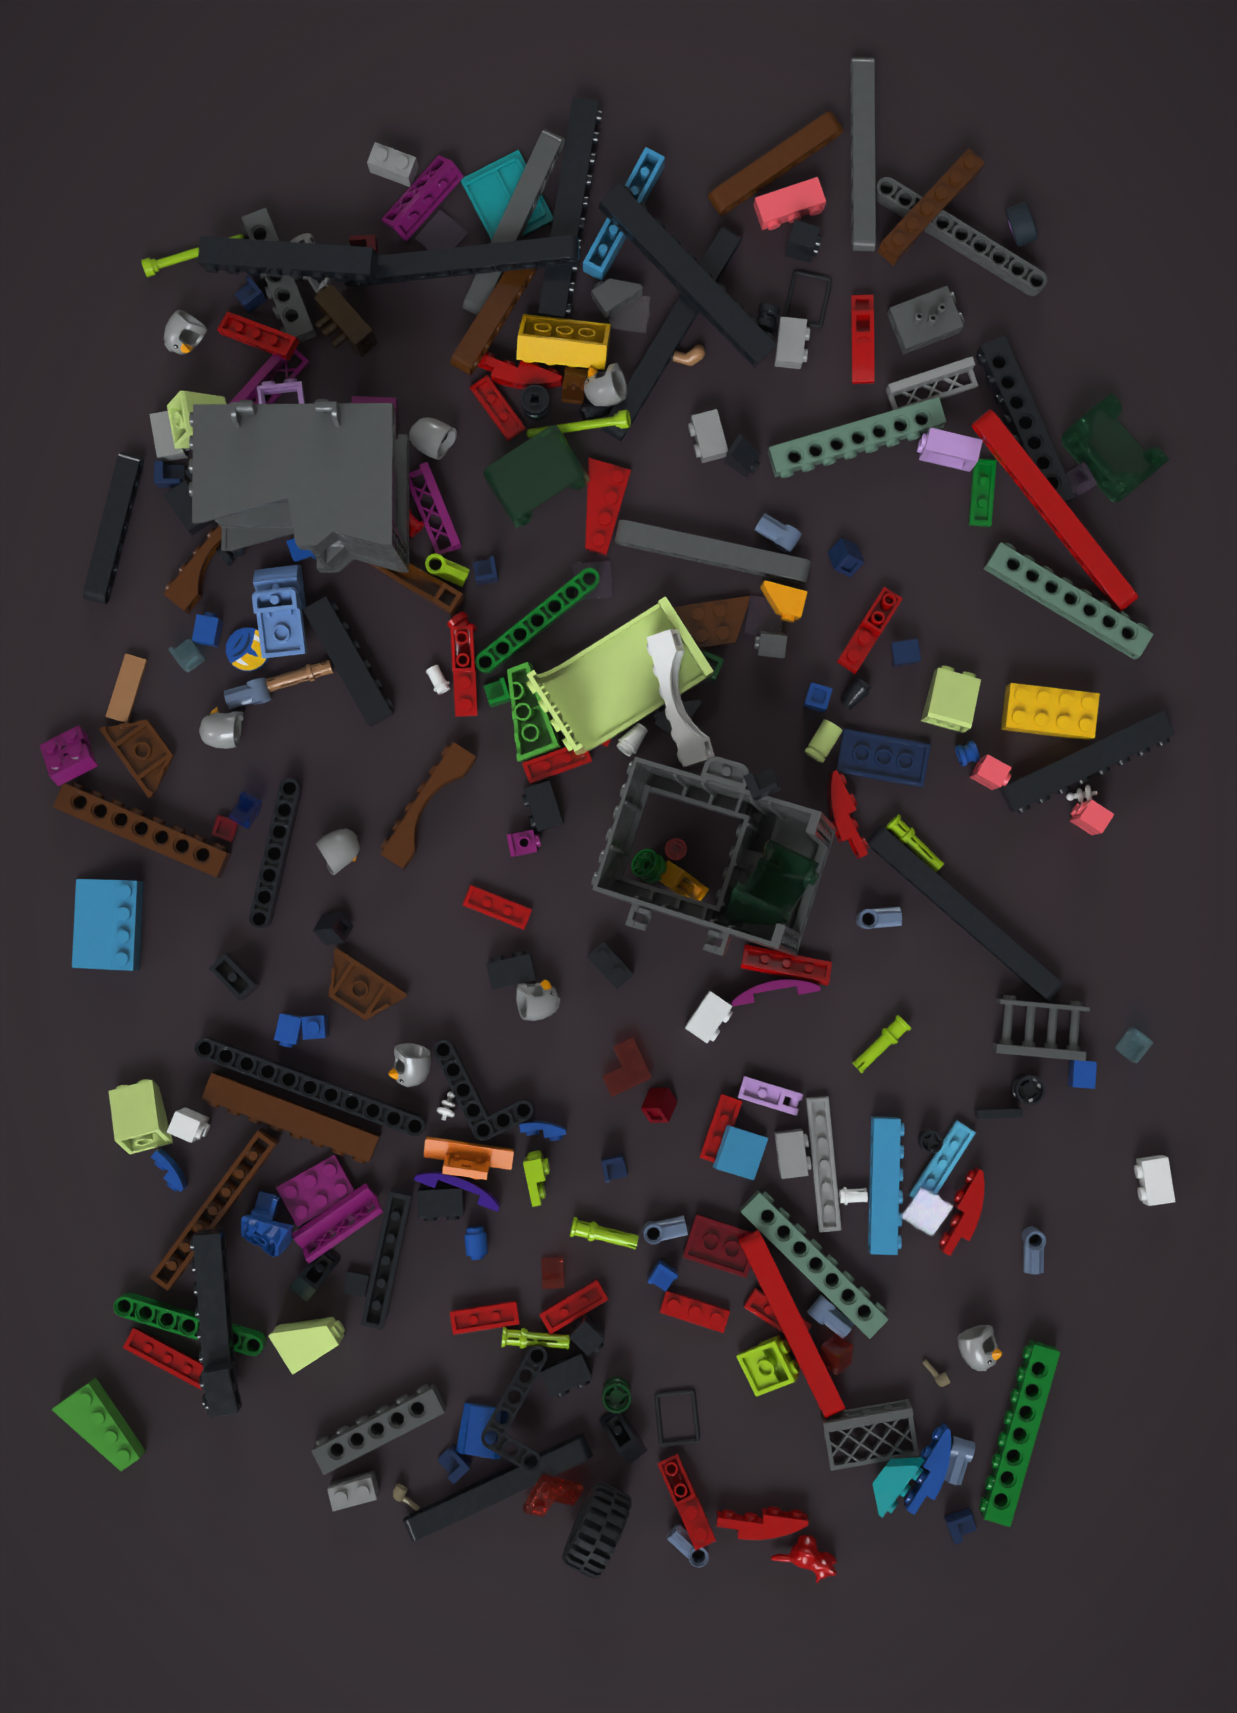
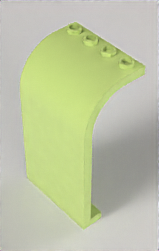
M666 596L660 599L658 604L557 667L541 674H536L535 670L527 674L529 681L526 684L532 694L537 692L541 698L538 701L544 713L549 711L553 717L550 722L556 732L561 730L565 736L562 741L568 751L573 750L576 755L583 754L603 744L665 705L664 699L659 693V680L653 672V659L647 651L648 642L646 637L669 629L679 630L685 650L679 670L680 695L713 675V669Z

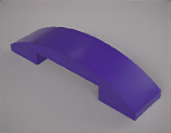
M426 1171L417 1173L414 1178L415 1181L433 1188L437 1186L440 1180L480 1195L477 1204L497 1212L501 1206L492 1193L467 1177L442 1174V1171Z

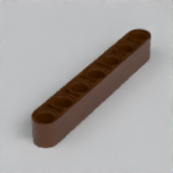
M832 111L826 112L709 193L707 198L720 216L725 215L842 134L844 128Z
M538 268L504 272L455 350L450 365L468 375L473 374Z

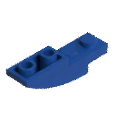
M942 1423L941 1427H937L931 1437L933 1440L929 1446H925L921 1451L920 1457L924 1459L922 1466L925 1470L916 1479L917 1483L912 1490L909 1489L904 1497V1506L913 1515L916 1514L926 1496L935 1500L944 1482L951 1454V1430L945 1423Z

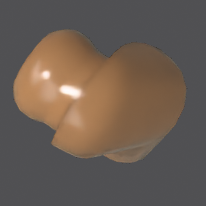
M698 344L687 353L675 350L673 361L693 366L703 359L705 349L702 345Z

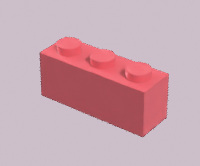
M815 177L755 197L754 209L761 229L768 228V230H773L780 227L782 223L788 221L789 223H794V220L799 221L803 216L820 214L825 208L826 199L819 179Z

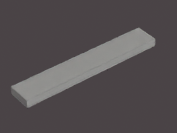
M829 1096L806 1098L818 1231H841Z

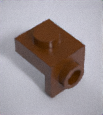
M565 367L562 382V402L583 404L587 370Z

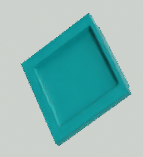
M519 150L488 164L461 180L491 241L526 167V163ZM542 195L522 237L553 222V216Z

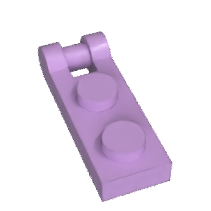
M743 1076L737 1097L797 1116L799 1111L797 1106L799 1100L802 1101L803 1094ZM785 1096L791 1098L789 1105L783 1104Z

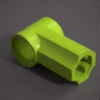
M436 553L429 555L425 561L426 570L431 576L439 577L460 587H463L470 569L449 561ZM433 560H438L442 566L438 570H432L429 564Z

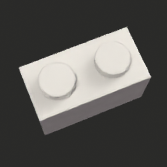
M709 991L684 1028L706 1043L709 1040L714 1041L720 1033V1030L717 1029L722 1021L726 1023L733 1012L730 1009L732 1006Z
M186 1107L175 1111L167 1133L192 1143L201 1139L202 1136H206L210 1128V1124H207L209 1117Z
M1164 1155L1137 1158L1134 1172L1140 1182V1187L1137 1189L1140 1201H1143L1148 1206L1175 1202L1169 1158Z

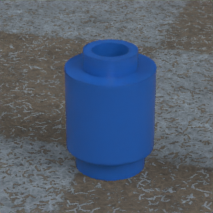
M484 1226L466 1228V1233L464 1234L466 1256H471V1260L484 1259V1255L488 1254L487 1232L484 1231Z

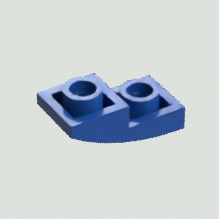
M524 1121L519 1124L520 1133L526 1132V1136L539 1134V1130L543 1129L544 1138L556 1141L563 1139L562 1135L567 1134L565 1127L550 1122Z
M162 1148L157 1149L151 1158L155 1160L154 1164L164 1171L165 1169L168 1170L163 1177L167 1181L166 1185L174 1191L179 1190L181 1192L185 1190L188 1183L178 1164Z

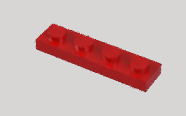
M228 311L217 328V331L223 336L290 360L300 343L295 336Z
M745 944L740 968L828 986L832 962L799 955L793 956L784 952Z
M136 1326L132 1329L123 1346L124 1349L202 1390L199 1376L203 1371V1363Z

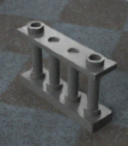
M1003 995V999H996V1003L1005 1004L1002 1039L999 1040V1043H993L992 1052L1086 1061V1052L1080 1051V1046H1078L1080 1011L1090 1012V1007L1083 1006V1002L1070 1001V1005L1019 1001L1016 1000L1017 996ZM1014 1005L1027 1006L1025 1036L1022 1045H1013V1040H1011ZM1036 1007L1049 1008L1047 1041L1044 1043V1047H1035V1042H1033ZM1058 1009L1071 1010L1069 1045H1066V1049H1057L1058 1045L1055 1044Z

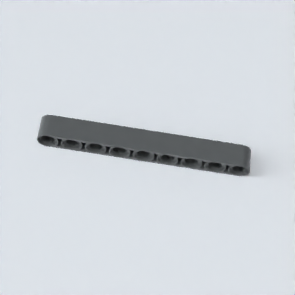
M852 57L850 64L852 251H875L874 57Z
M543 129L491 243L521 240L565 143L564 137ZM504 272L476 274L464 300L463 309L478 315Z
M890 177L881 178L875 190L876 201L902 218L923 198ZM888 188L891 193L885 194L880 189ZM905 199L909 202V205H902L899 200ZM944 210L925 229V232L1029 296L1039 295L1047 283V276L1043 271ZM942 222L946 225V228L941 229L936 223ZM955 234H962L965 240L957 239ZM980 245L984 251L978 252L974 246ZM993 257L1001 258L1002 263H996ZM1012 268L1019 269L1021 275H1015L1012 272ZM1030 280H1037L1040 286H1033Z
M619 520L614 541L618 545L797 584H807L811 561L799 557L628 520Z

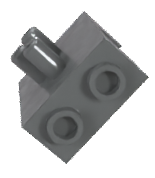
M948 286L889 308L887 317L902 355L961 332L964 318L962 313L957 311L955 295L952 291H949Z

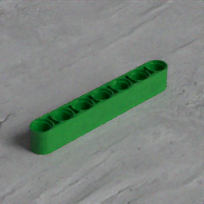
M586 568L480 652L475 660L477 668L485 674L493 672L594 591L600 582L598 572L592 568ZM585 575H594L596 581L592 585L584 583L583 578ZM570 588H575L579 592L578 596L574 599L566 596V592ZM552 602H559L561 609L553 613L549 610V605ZM538 615L544 618L543 624L538 627L534 626L531 622L532 618ZM522 629L526 631L527 635L524 640L519 641L514 638L517 630ZM499 644H508L509 651L506 654H499L497 652ZM482 658H491L492 664L489 668H482L480 666Z
M125 1293L114 1302V1312L120 1317L198 1340L197 1329L200 1327L199 1318H196V1314L193 1311L134 1293ZM122 1300L129 1301L131 1305L130 1310L122 1306ZM144 1306H148L152 1310V1316L145 1315L143 1311ZM165 1313L172 1314L174 1318L172 1323L166 1321ZM187 1319L194 1321L195 1329L187 1327ZM232 1323L233 1332L238 1336V1341L234 1342V1351L249 1356H256L261 1353L267 1344L266 1336L260 1331ZM250 1339L258 1340L260 1348H253L250 1345Z

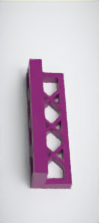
M438 155L382 217L381 221L393 228L402 240L407 241L462 180L463 174L453 161Z
M295 350L293 355L298 357L302 363L297 368L288 369L289 360L272 355L231 402H240V400L253 401L256 398V402L253 403L259 404L257 386H262L261 383L265 381H274V376L279 373H285L286 379H296L309 365L310 361L299 351ZM283 393L271 394L266 404H274Z
M425 462L419 465L420 469L409 473V488L421 518L425 523V528L436 554L442 556L460 549L462 546L429 464ZM423 474L426 481L423 489L413 486L411 479ZM416 491L420 492L419 498L417 496ZM424 494L432 497L434 500L430 510L421 506L420 502ZM424 511L429 513L427 518L425 516ZM432 514L440 517L442 520L439 530L429 525ZM432 531L435 532V533H437V535H436L435 538H434V535H433ZM440 535L449 538L452 546L439 550L437 541Z
M365 1183L292 1234L293 1239L302 1248L305 1260L311 1263L383 1213L379 1198ZM375 1206L373 1210L367 1213L371 1207ZM355 1219L354 1223L348 1226L349 1223ZM337 1232L335 1236L330 1239L331 1235ZM317 1246V1248L310 1253V1250Z

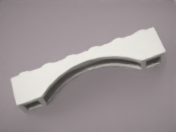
M669 629L646 637L648 642L647 651L652 656L654 663L653 672L660 684L659 693L666 705L665 714L672 726L671 736L677 744L678 760L683 767L706 762L709 758L714 757L710 738L691 721L680 696L679 670L685 652L680 632L677 629Z

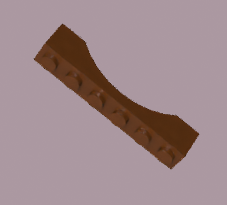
M968 148L886 236L877 252L894 266L941 211L979 175L985 162Z
M220 526L213 528L208 533L207 541L203 546L199 545L193 552L194 557L189 563L186 562L179 569L180 574L177 578L171 580L165 587L166 591L163 595L187 614L193 610L203 596V581L206 570L217 552L215 548L221 545L222 528Z
M410 563L409 572H397L369 564L452 617L465 599L464 595L458 590Z
M454 742L451 746L448 744L441 753L443 759L439 764L435 763L429 772L431 775L427 783L423 782L417 790L419 795L415 802L412 800L405 808L407 814L403 820L399 819L392 829L395 831L390 839L387 837L380 847L383 850L380 855L402 869H406L417 852V826L426 804L445 785L466 777L477 760L476 756Z

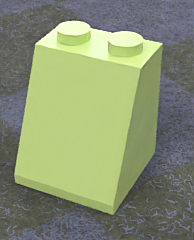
M179 391L167 405L175 449L190 448L189 437L193 436V427L190 426L189 415L190 412H193V404H226L225 397Z
M949 666L938 667L933 674L921 721L964 733L971 729L981 679L975 678L976 674L970 672H963V674L954 672L955 669Z
M143 1079L138 1081L137 1084L129 1086L120 1085L116 1089L109 1091L115 1142L127 1153L134 1154L173 1143L171 1134L167 1133L169 1124L160 1089L153 1080Z
M334 1317L280 1324L275 1327L268 1337L293 1375L338 1346L345 1337V1329L339 1320L336 1321Z

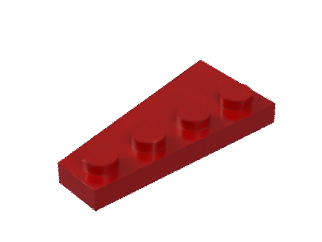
M589 458L585 550L607 556L631 474L630 469Z

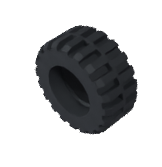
M603 1482L595 1483L576 1517L564 1547L562 1561L566 1566L590 1578H598L610 1561L625 1528L632 1506V1500L628 1494Z

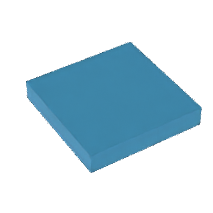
M727 1125L713 1168L754 1180L768 1138Z

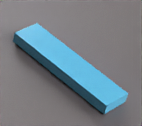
M955 1120L943 1139L941 1150L934 1153L908 1195L924 1206L929 1207L976 1132Z

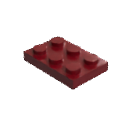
M696 1214L682 1257L747 1278L750 1264L738 1239L752 1233V1231Z

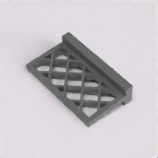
M909 1399L842 1410L826 1419L823 1414H820L831 1471L919 1455L913 1421V1409ZM908 1418L909 1425L904 1431L895 1426L899 1420ZM878 1423H884L888 1426L882 1435L873 1430ZM856 1427H862L866 1430L860 1439L851 1434ZM892 1429L900 1434V1437L894 1444L886 1439ZM839 1431L844 1435L836 1443L830 1439L829 1432ZM870 1433L878 1438V1441L872 1448L864 1443V1440ZM848 1437L856 1442L850 1452L842 1447V1444ZM906 1438L912 1442L913 1449L902 1450L898 1446ZM882 1442L891 1447L887 1454H880L876 1451ZM860 1446L869 1451L864 1458H858L854 1455ZM838 1450L847 1455L844 1461L834 1463L833 1456Z

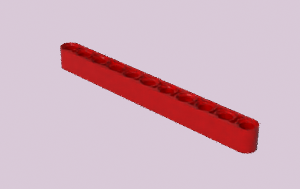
M989 409L972 423L971 426L979 438L983 440V443L1110 604L1118 612H1122L1138 599L1134 589L999 417Z

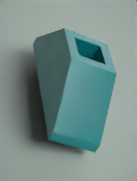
M897 1458L889 1460L872 1483L879 1516L883 1518L887 1511L889 1513L894 1511L899 1504L896 1501L899 1495L904 1497L911 1487L908 1482L911 1478L916 1481L922 1473L923 1469L920 1466L924 1462L923 1458Z

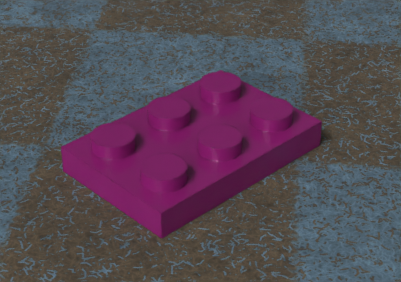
M336 1154L276 1187L297 1227L320 1215L355 1191Z

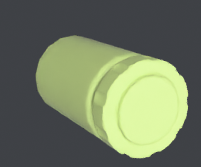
M824 719L810 741L809 748H806L804 752L813 760L823 763L825 761L824 757H827L843 730Z

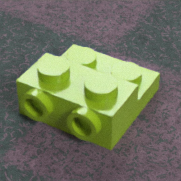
M541 1150L529 1152L523 1161L532 1207L542 1204V1200L546 1195L544 1182L542 1181L546 1180L547 1174L550 1171L548 1158L544 1159Z
M780 1335L762 1341L758 1346L742 1351L736 1356L756 1397L794 1383L799 1377V1364L796 1360L791 1359L788 1353L790 1352L789 1344L785 1339L782 1340Z

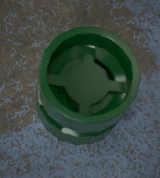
M612 1377L604 1383L602 1402L608 1411L621 1413L631 1403L630 1384L622 1377Z

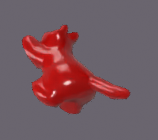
M811 1535L799 1536L797 1543L792 1547L789 1554L778 1553L771 1556L772 1561L792 1562L799 1568L813 1571L816 1575V1583L821 1579L837 1574L833 1567L837 1560L829 1552L818 1551L816 1540Z

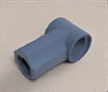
M766 513L761 517L754 530L774 542L778 549L788 554L792 552L802 536L801 532L788 524L783 525Z
M266 678L248 681L246 685L225 690L224 697L228 708L232 710L249 704L257 705L272 700Z
M900 907L863 909L856 914L855 921L862 929L902 926V912ZM865 913H869L872 916V922L869 925H865L862 921Z
M683 1215L660 1221H649L642 1228V1234L650 1244H657L660 1241L688 1235ZM651 1227L659 1229L658 1235L654 1238L647 1236V1231Z
M1030 1226L1022 1232L1023 1272L1029 1274L1044 1273L1046 1237L1038 1228ZM1033 1234H1038V1240L1035 1243H1029V1238Z
M822 1294L807 1311L816 1321L822 1325L825 1324L842 1339L848 1335L854 1325L845 1314L836 1308L835 1304Z
M956 1436L951 1437V1454L945 1481L954 1485H961L967 1464L971 1462L974 1456V1442Z
M679 1522L672 1528L667 1536V1540L683 1553L694 1567L700 1568L705 1566L709 1560L707 1546L699 1549L704 1552L702 1557H694L692 1554L695 1548L686 1528Z

